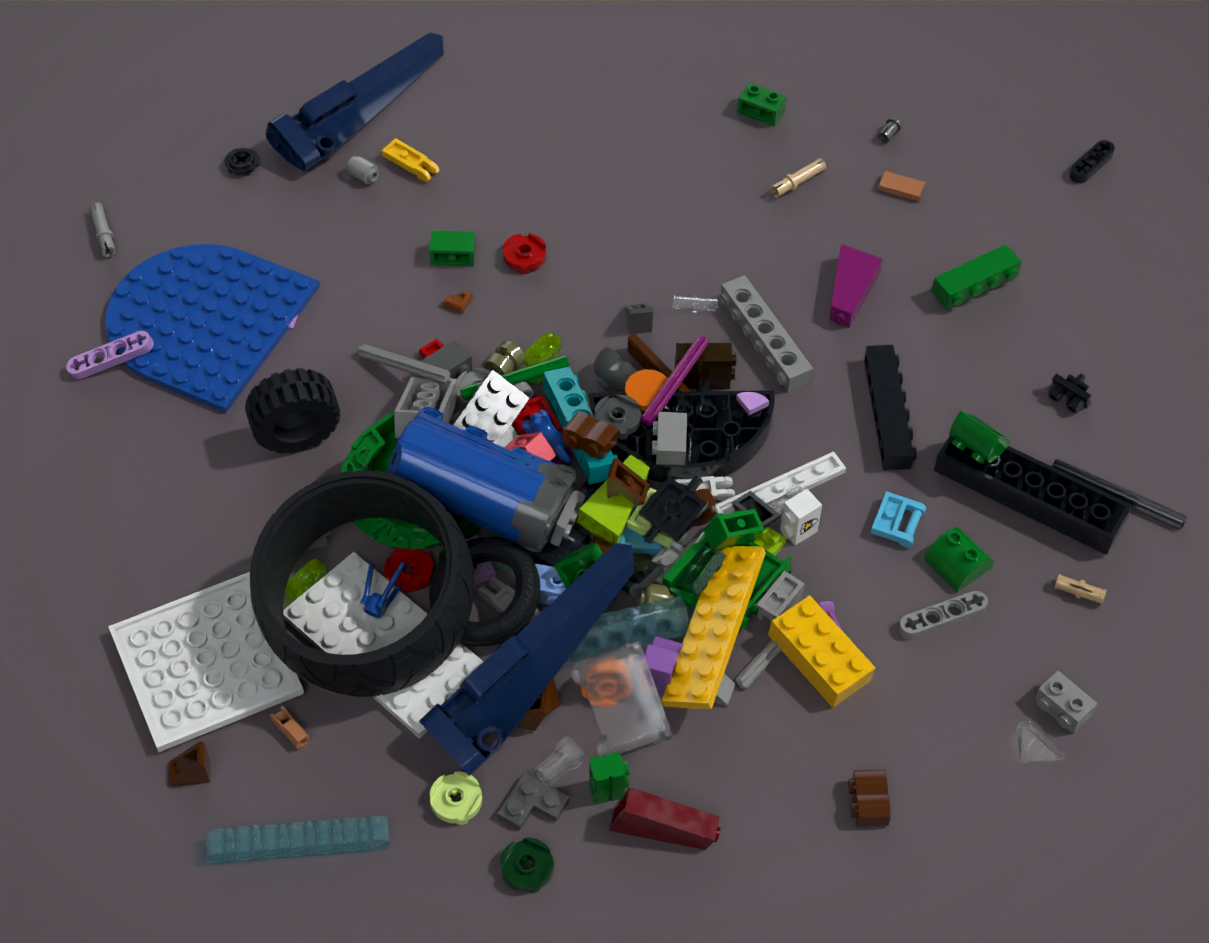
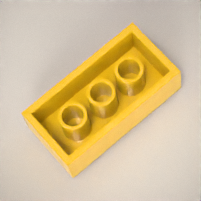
M810 595L771 622L768 636L778 643V647L832 708L871 681L876 669L875 666Z

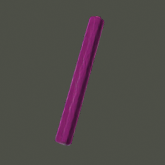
M703 335L697 336L641 416L642 423L647 426L653 424V421L658 417V413L663 410L708 345L709 340Z

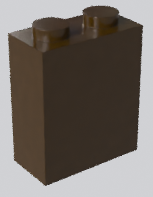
M676 343L675 368L692 343ZM708 343L682 382L689 389H696V381L702 379V385L704 386L705 378L710 381V389H730L731 380H735L737 360L736 352H732V344Z

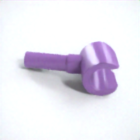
M831 601L820 602L819 606L841 629L835 616L834 603Z

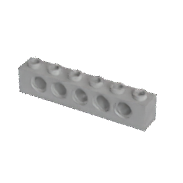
M744 275L722 284L719 296L721 304L728 308L734 322H738L741 326L744 336L751 340L755 351L761 354L767 368L771 369L776 375L779 385H783L786 391L790 392L811 383L813 367L748 278Z

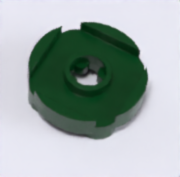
M523 838V841L510 843L502 853L500 860L502 878L513 889L536 893L550 881L554 872V861L550 849L542 841L534 838ZM528 860H531L533 868L524 870L520 863H526Z

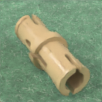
M1059 574L1054 589L1075 595V598L1080 599L1082 597L1101 605L1107 592L1105 589L1086 584L1085 580L1077 581Z

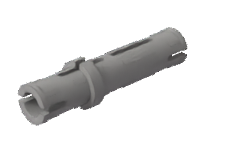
M95 203V210L94 205L91 204L89 210L97 232L96 240L102 249V255L104 257H111L109 250H111L112 256L116 254L113 244L114 236L112 231L109 230L103 205Z

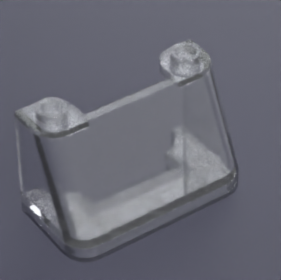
M638 641L572 664L574 668L571 669L572 678L575 684L580 683L581 687L585 688L601 734L599 737L600 742L596 744L600 756L605 757L606 754L618 752L623 757L672 739L665 712L642 647Z

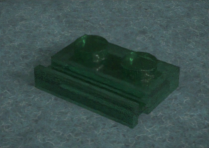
M702 546L674 585L680 590L684 589L686 592L699 595L707 587L708 581L713 574L721 568L722 562L727 556L721 550Z

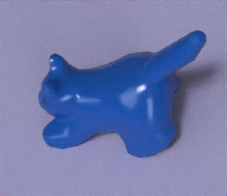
M545 410L532 414L530 422L527 420L522 422V428L527 434L542 433L556 453L555 457L558 456L561 461L567 464L571 462L569 455L565 451L568 446L562 441V433L554 428Z

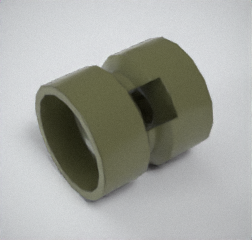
M505 340L496 348L495 353H492L484 361L483 368L494 370L499 375L516 371L525 362V355L519 346Z

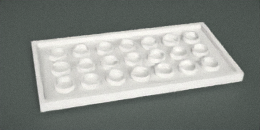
M355 552L351 553L283 610L284 620L318 650L341 655L367 653L388 646L410 633L428 614L400 590L381 618H374L363 612L364 605L360 601L364 595L369 564ZM373 569L369 596H372L373 593L382 595L389 583L375 569ZM393 586V588L391 589L389 595H390L391 592L396 588L395 586ZM458 643L446 661L444 660L441 666L434 672L429 673L430 675L423 680L397 692L372 697L420 739L427 730L419 720L437 703L441 706L461 688V683L483 661L465 645Z

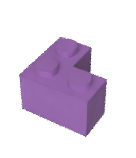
M655 636L653 644H648L646 652L641 653L638 661L639 671L637 680H640V691L663 697L667 684L671 683L675 672L673 668L677 666L678 654L684 644Z

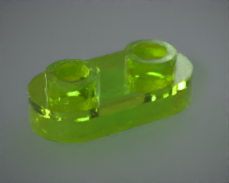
M554 333L542 335L525 351V366L529 367L553 359L561 351L560 337Z
M313 559L288 580L284 594L292 600L299 598L326 575V565L319 559Z

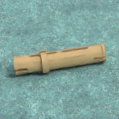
M818 158L797 172L785 175L783 180L770 186L771 194L776 193L774 197L778 198L788 191H794L801 183L825 171V162L820 163L822 159Z

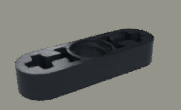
M1107 140L1097 142L1072 165L1069 174L1070 179L1075 183H1085L1112 158L1115 150L1114 144ZM1087 160H1095L1097 164H1091Z

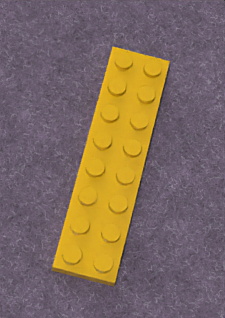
M732 546L716 550L682 643L684 645L679 651L677 666L673 668L675 671L671 683L667 684L661 700L664 707L712 710L766 554L763 547Z

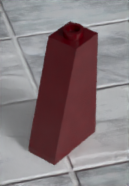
M630 787L614 807L609 831L707 850L713 842H717L721 828L718 827L719 816Z

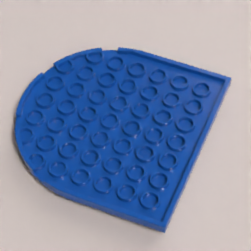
M214 244L176 247L143 261L120 281L107 306V335L109 341L112 342L138 331L147 332L154 341L153 348L146 354L124 362L127 368L143 379L226 413L287 332L292 320L301 313L319 289L320 283L316 279L233 247ZM126 347L118 348L116 355L123 354Z

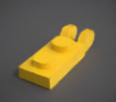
M394 139L381 150L383 157L410 173L416 174L418 179L423 180V182H428L431 179L428 172L437 174L440 170L438 165L428 159L427 156L398 139Z

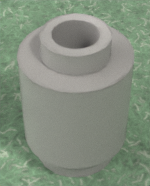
M353 156L347 163L346 168L349 174L365 184L375 182L379 176L378 166L360 156Z

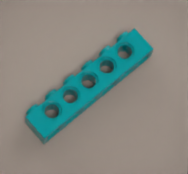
M570 366L543 372V390L562 428L567 425L577 412H583L594 417L587 403L586 393L584 390L581 391L577 375H573ZM571 448L589 485L606 481L612 460L614 458L618 459L617 455H613L611 450L604 459L590 457L583 450Z

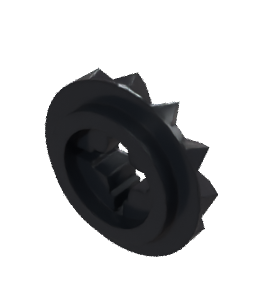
M237 148L226 155L224 162L229 172H234L235 175L239 173L245 175L246 172H253L254 168L258 167L259 158L252 149Z

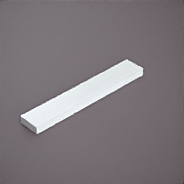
M833 451L716 504L715 516L719 515V513L725 515L736 512L732 502L750 490L772 507L796 496L806 489L809 490L844 474L846 467Z

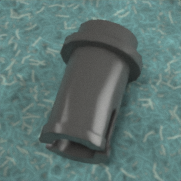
M897 117L889 118L886 121L885 127L878 133L879 140L882 142L885 140V143H888L891 137L901 130L902 122Z

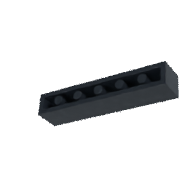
M893 345L866 346L864 365L883 471L911 469L913 460L917 458L916 446H912L911 442L913 440V429L908 426L910 413L909 409L905 408L904 405L906 403V392L901 389L903 376L902 372H898L899 355L895 354Z

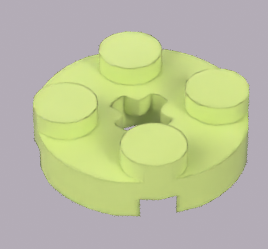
M461 771L447 776L445 774L440 776L433 783L430 790L431 809L439 819L447 823L466 824L476 816L482 806V790L478 781L472 775L469 776ZM461 793L462 800L452 802L450 795Z

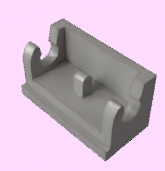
M784 571L757 603V616L761 621L764 617L768 618L770 628L772 620L799 603L803 598L805 583Z

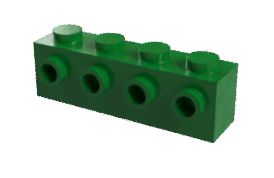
M1006 244L934 277L931 292L946 309L959 306L972 297H978L981 293L998 287L1001 283L1015 279L1019 274L1022 261Z

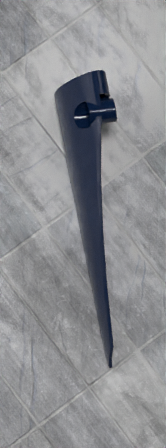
M429 32L349 83L343 80L305 103L299 109V112L292 117L287 113H282L268 122L265 132L268 142L287 162L303 171L321 160L330 159L338 148L369 123L443 56V36Z
M615 543L520 633L506 640L461 683V688L441 706L437 703L419 720L424 728L469 776L490 756L501 749L505 740L635 572L632 545ZM488 734H495L497 736V743L493 747H486L484 745V738Z

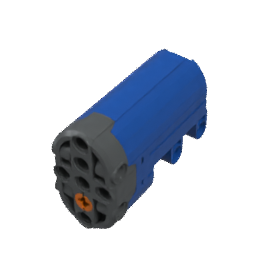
M423 407L403 430L386 473L400 476L404 480L417 484L434 496L445 507L447 512L516 541L528 550L541 552L545 544H548L552 537L556 523L568 498L574 491L577 472L568 466L555 464L519 447L508 450L486 440L488 433L483 429L468 426L465 430H462L442 421L444 414L441 411L431 407Z

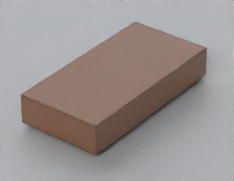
M884 171L878 191L919 202L926 182Z

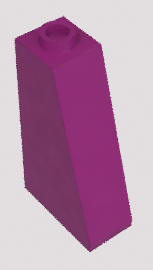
M844 244L840 246L829 317L830 321L850 328L880 274L883 259Z

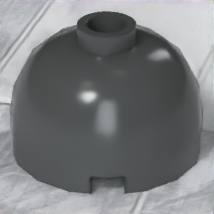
M607 346L600 351L594 362V372L598 377L596 382L605 390L609 387L614 390H624L629 376L637 371L628 361H623L620 358V354Z

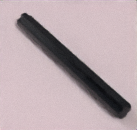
M1056 459L1052 467L1133 505L1132 508L1179 529L1183 528L1187 517L1181 513L1064 461Z

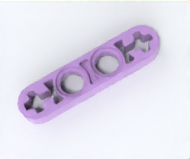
M138 331L74 356L67 362L66 369L73 378L83 379L148 353L153 348L154 341L147 332ZM126 347L123 354L116 355L118 348ZM99 355H104L102 362L94 363Z

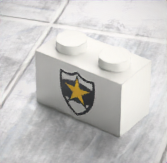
M808 489L784 502L780 530L782 535L790 539L794 545L818 532L822 504Z

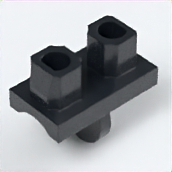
M1056 373L1052 378V386L1048 392L1049 398L1059 402L1065 394L1070 398L1066 407L1075 414L1083 407L1088 408L1091 404V394L1086 392L1089 386L1084 383L1085 375L1080 373L1075 378L1069 374L1065 379Z

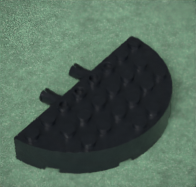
M704 378V386L702 385V379L696 381L697 392H674L661 412L687 413L685 466L656 464L657 455H652V441L657 440V435H653V424L647 426L641 422L639 428L630 434L628 438L624 440L618 439V442L611 451L613 455H617L622 463L630 455L642 460L650 467L647 478L658 482H665L669 476L674 480L691 479L695 475L698 478L708 476L724 477L748 463L764 445L772 424L775 390L710 391V381ZM742 392H755L766 397L769 400V406L748 415L736 400V396ZM589 393V407L594 418L595 407L601 399L609 396V399L616 398V395L626 394ZM620 413L618 415L613 414L615 418H622Z

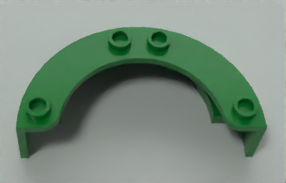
M393 412L371 425L355 440L351 446L352 449L343 462L341 473L360 470L386 473L399 438H395V418ZM371 517L353 521L365 535L389 547L423 549L443 546L428 531L404 520ZM461 517L454 518L465 539L477 534L475 523Z

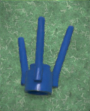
M370 562L364 595L360 601L364 605L363 612L374 618H381L384 615L387 607L402 588V585L398 584L389 595L405 566V562L400 563L382 595L373 593L372 596H369L374 562Z

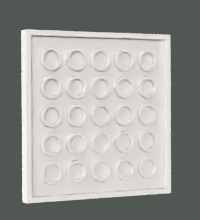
M250 572L108 626L158 752L304 694L297 674L290 670L276 656L258 626L250 597Z

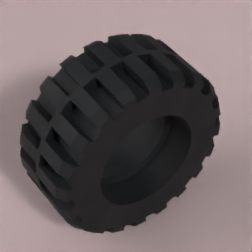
M296 368V370L292 371L291 369H286L282 373L278 374L276 372L271 374L270 378H264L258 386L255 385L245 405V412L254 439H256L260 446L269 451L275 450L277 453H284V451L296 453L297 450L304 451L310 446H317L321 440H326L330 436V432L335 431L340 420V408L332 384L324 375L311 369L307 371L303 368Z

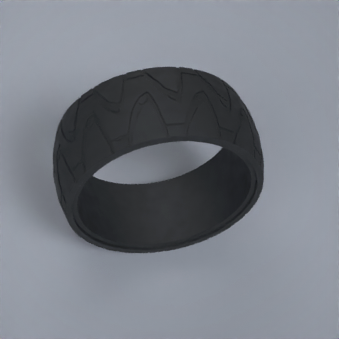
M370 470L349 471L320 479V481H315L305 486L304 489H300L288 498L276 510V513H273L260 533L253 551L250 566V597L256 621L265 640L276 656L290 670L299 674L307 682L334 693L356 697H372L397 692L416 684L430 675L429 673L434 672L452 654L460 642L464 630H466L471 615L475 591L474 569L470 550L463 533L452 515L445 510V507L434 496L417 484L404 480V478L380 471L371 472ZM364 518H395L425 529L445 547L447 563L441 592L434 606L422 622L398 641L367 653L341 655L322 652L308 647L287 633L283 617V601L290 574L302 554L317 539L332 529Z

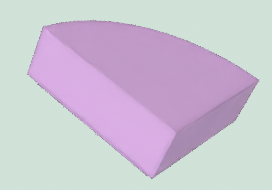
M742 392L736 396V400L748 415L769 406V400L755 392Z

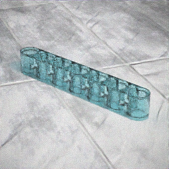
M385 816L211 829L205 833V860L209 863H231L378 851L390 847V820Z

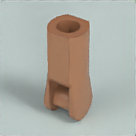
M281 706L279 708L280 711L275 715L270 714L269 718L297 749H301L309 743L310 736L295 721L287 709ZM287 719L288 721L282 725L281 722Z

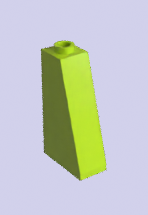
M630 455L623 463L647 481L650 467L642 460ZM606 480L579 509L577 523L600 539L614 545L615 543H620L627 527V522L632 516L636 505L621 493L608 498Z

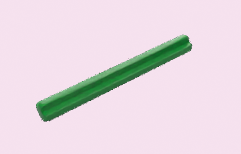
M564 355L500 376L514 386L520 382L542 377L545 371L569 367L570 363L567 356ZM480 382L462 387L460 389L462 399L468 400Z

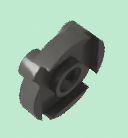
M620 394L616 395V398L610 399L607 396L601 399L595 407V419L618 429V439L620 440L628 438L641 424L642 414L639 404L629 396ZM613 414H622V418H615Z

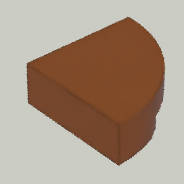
M461 292V294L452 297L450 295L443 300V307L463 314L473 299V293Z

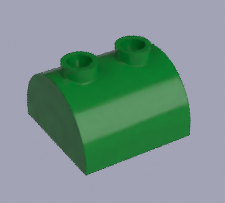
M961 410L952 423L949 432L950 436L954 438L952 444L963 451L966 447L973 451L971 457L981 464L985 460L989 463L996 460L1011 442L1010 439L975 415Z
M954 527L942 534L931 545L924 558L956 592H959L985 574L994 565V561L959 527Z
M597 543L586 545L554 564L566 589L603 555Z

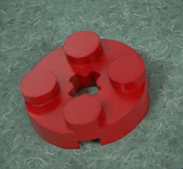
M521 233L512 235L505 241L503 246V260L510 268L518 270L521 274H528L531 270L539 268L547 258L545 242L535 234L528 233V236H521ZM520 251L529 252L527 254H521Z
M397 548L393 551V555L385 560L384 573L385 578L389 582L400 563L405 562V566L394 584L395 587L398 584L402 585L400 591L414 592L425 589L430 585V580L433 576V562L428 553L426 555L420 549ZM408 565H411V568L414 569L412 572H404L403 570Z

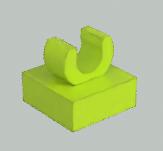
M767 527L753 542L775 556L786 544L787 538Z

